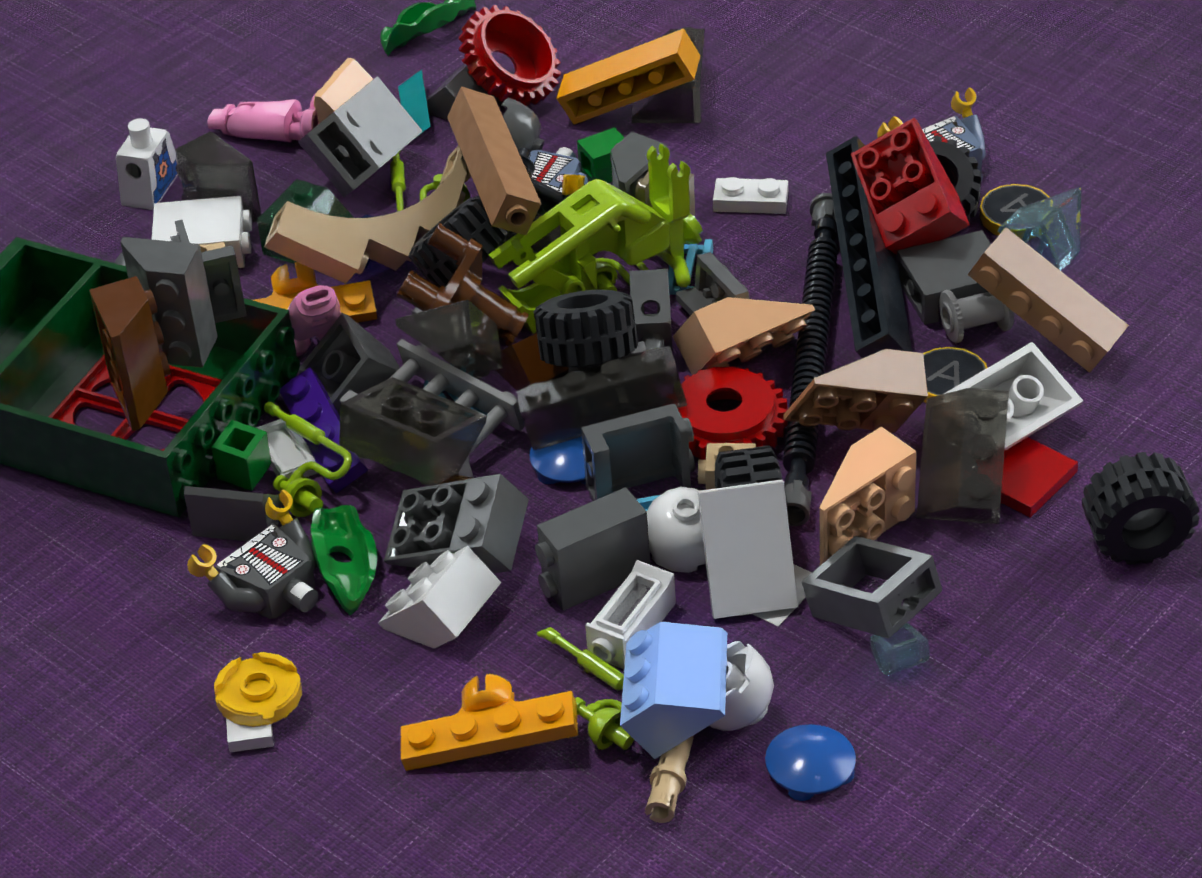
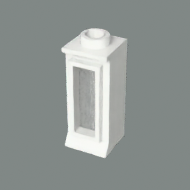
M637 560L632 572L594 620L591 623L587 622L585 625L587 649L605 662L624 669L626 643L638 631L648 630L657 623L662 622L676 604L674 573Z

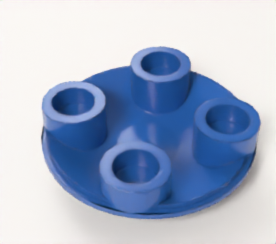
M581 427L557 428L543 434L534 442L530 450V462L537 472V478L541 483L554 484L556 482L571 483L580 481L586 484Z
M808 724L795 726L778 734L767 748L765 763L770 776L776 783L788 790L791 798L798 801H806L811 799L814 794L829 792L841 785L850 783L854 778L856 755L850 741L840 732L826 726Z

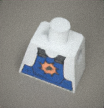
M140 118L129 122V136L116 154L120 200L122 206L154 210V203L161 201L181 169L170 133L164 129L150 128L149 121Z

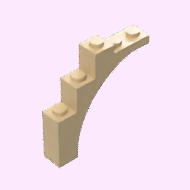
M459 145L448 156L437 189L417 204L384 216L345 218L314 212L287 201L275 215L264 247L345 284L355 273L360 275L363 272L368 259L396 271L406 260L411 262L408 256L415 243L439 221L463 203L466 193L461 190L464 182L466 183L469 180L471 174L466 162L460 160L462 152Z

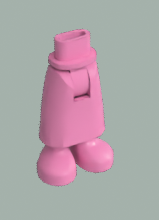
M315 95L311 99L310 108L302 111L301 104L296 99L240 102L237 107L234 104H227L224 109H213L207 120L208 128L219 129L225 135L240 138L275 140L289 143L292 140L299 141L319 124L317 110L314 107Z
M319 285L303 290L297 294L287 309L289 310L292 328L295 331L294 341L297 357L307 352L311 337L316 336L321 341L341 315L338 298L335 291L329 286Z

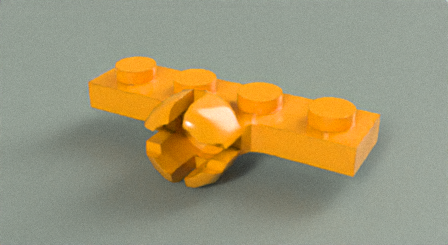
M295 262L297 278L290 279L287 264L280 266L271 276L272 295L253 301L287 310L298 293L318 286L314 269ZM370 280L331 287L338 298L341 313L348 315L357 323L377 319Z
M486 674L485 690L479 691L478 676L473 677L467 682L461 692L462 707L458 713L452 716L401 726V762L405 770L408 771L578 736L575 697L572 691L524 701H514V692H512L510 682L501 676Z

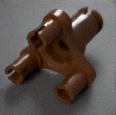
M439 223L427 244L432 245L456 260L455 265L458 268L446 287L442 285L440 288L411 270L396 297H400L425 312L426 315L424 317L435 324L440 320L448 318L458 321L461 317L494 338H502L505 340V344L510 346L522 329L529 314L525 311L523 313L517 310L518 307L480 285L483 280V245L472 238L468 241Z

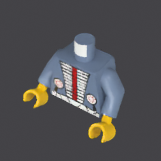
M968 88L965 92L967 102L959 98L958 91L955 92L951 101L952 109L956 113L962 114V119L953 116L922 130L928 141H934V136H942V142L947 143L950 138L957 141V148H961L963 145L970 150L969 157L975 156L978 162V170L981 172L982 160L986 156L985 141L977 114L973 115L971 110L976 101V93L972 88ZM894 116L888 122V126L883 122L878 129L877 137L879 138L902 125V121Z
M562 147L556 153L542 150L530 152V160L535 165V171L531 178L562 192V195H565L564 199L588 183L586 174L581 172L580 161L571 149ZM539 198L541 206L536 216L541 217L555 207V205Z

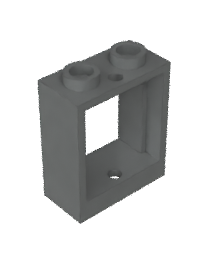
M854 536L801 582L812 617L888 639L943 591L933 555L859 536ZM866 575L887 580L873 593L852 588Z

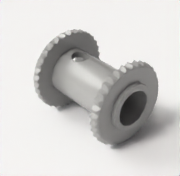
M944 290L940 295L939 309L942 324L947 336L954 343L962 341L964 329L997 322L1002 330L1009 331L1014 324V312L990 292L956 299L950 290Z

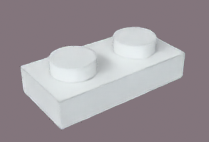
M716 178L713 212L786 214L789 192L788 180H775L772 178Z

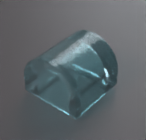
M909 623L902 626L889 639L878 635L870 637L875 661L880 670L887 676L927 662L930 658L928 639Z

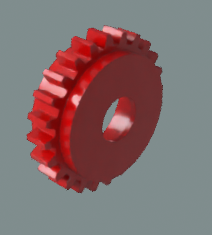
M493 5L490 10L487 7H483L480 12L476 11L461 29L463 33L459 36V40L463 44L459 47V51L464 53L462 62L467 64L469 75L473 76L478 86L484 88L489 95L492 94L499 98L501 102L509 97L518 102L520 101L525 106H528L531 102L536 105L553 91V88L558 84L556 79L561 75V71L556 69L560 64V60L556 59L555 53L557 49L553 48L550 41L551 38L546 35L542 30L543 28L537 25L532 18H528L518 10L516 12L511 11L507 6L499 10L497 5ZM500 52L509 57L514 64V75L505 70L491 53Z
M716 366L706 370H698L692 376L686 375L682 384H673V392H666L665 402L661 405L662 407L675 403L682 418L687 417L690 420L694 440L689 442V448L693 456L700 460H706L707 443H756V447L768 445L776 447L777 437H784L785 427L787 426V421L784 420V414L788 410L787 399L783 398V390L781 388L775 389L774 380L766 381L763 379L762 373L756 374L749 371L748 368ZM716 400L742 401L739 407L726 412L713 410L707 405V402Z

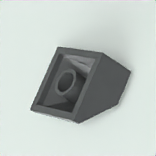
M341 313L300 366L298 372L300 374L310 367L318 375L338 414L341 415L344 414L340 399L349 390L362 397H371L400 367L388 348L351 317Z

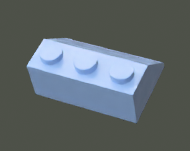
M659 622L648 630L638 631L626 643L620 726L654 759L725 716L728 633L723 628Z

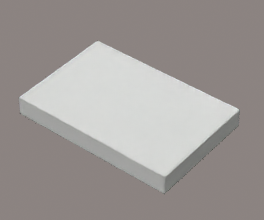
M775 480L697 491L713 618L797 608L798 601L784 481Z

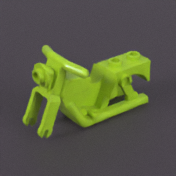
M660 143L659 155L656 148L652 145L648 149L646 156L649 170V199L653 208L603 180L594 179L532 222L527 235L517 233L488 254V257L498 269L511 260L516 265H519V267L508 274L518 290L507 289L503 285L498 287L505 300L518 307L517 310L523 313L525 311L529 314L524 326L533 334L536 332L534 310L540 304L551 298L568 293L597 290L596 258L593 254L600 251L612 252L628 265H636L654 255H658L673 269L678 286L685 288L690 285L691 278L686 260L684 259V244H699L701 242L699 234L703 232V229L697 219L690 213V167L681 160L679 173L674 163L669 166L670 152L665 145ZM560 226L561 236L538 253L533 251L530 246ZM531 280H533V281L535 282V283H533L532 285H530V286H528V287H525V288L520 289L521 287H523L524 285H526V284H527L528 282H530Z

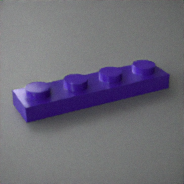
M310 367L292 378L280 389V393L291 414H296L323 430L326 438L350 452L352 464L349 471L337 480L325 478L328 486L336 494L368 471L321 380ZM304 438L316 463L331 472H336L342 467L344 458L322 444L315 445Z

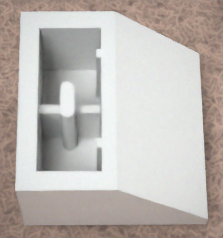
M469 546L453 554L447 550L431 565L424 562L410 574L408 580L411 584L406 590L401 589L388 600L385 605L388 612L378 624L384 630L428 647L436 648L459 636L501 584V581Z

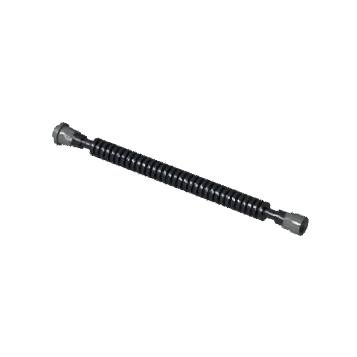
M832 193L819 194L810 203L811 226H815V239L811 241L808 247L802 304L813 305L815 311L805 320L807 325L798 331L790 407L814 378L825 374L838 246L834 242L837 225ZM787 421L783 466L789 472L784 480L789 526L803 525L809 519L812 492L808 491L809 479L806 474L810 473L815 467L819 424L804 426L799 422Z

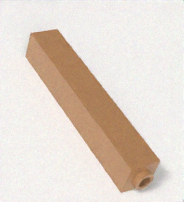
M461 86L447 118L489 221L494 227L527 235L541 206V201L494 96Z

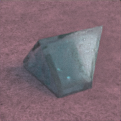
M1082 186L1019 208L999 227L998 232L1001 234L1007 227L1062 271L1080 251Z

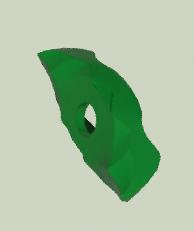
M445 0L440 4L420 2L403 9L398 15L393 28L385 27L381 31V44L385 53L389 55L393 50L403 48L413 38L430 33L452 22L456 16L462 17L466 12L476 10L475 0Z
M342 505L332 509L316 508L314 509L310 528L311 544L316 563L324 581L332 590L342 608L349 615H352L360 607L375 576L377 549L373 535L364 528L356 508L352 505ZM330 553H344L350 557L351 561L338 562L330 556Z

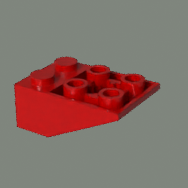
M915 118L910 119L851 153L884 245L897 255V250L946 239L970 225L958 193Z

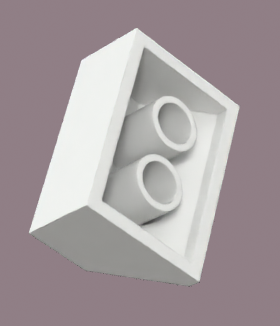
M1031 342L944 393L930 420L955 449L992 459L1074 410L1083 403V400L1036 345Z

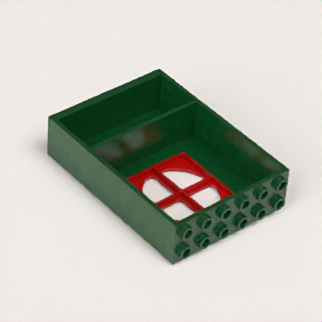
M16 237L0 253V464L179 518L187 508L184 497L185 486L203 488L211 478L216 476L211 447L229 422L235 420L255 427L265 412V404L268 402L275 403L279 397L280 389L297 376L300 361L296 353L295 331L292 328L289 310L244 298L247 316L215 323L218 337L203 368L169 364L171 375L165 376L167 390L169 391L176 384H184L199 395L203 404L190 420L158 410L153 411L144 424H150L178 433L165 449L158 450L128 441L127 439L134 431H132L118 399L94 392L99 387L110 383V378L89 290L128 279L126 266ZM86 406L125 417L111 435L74 424L76 412Z

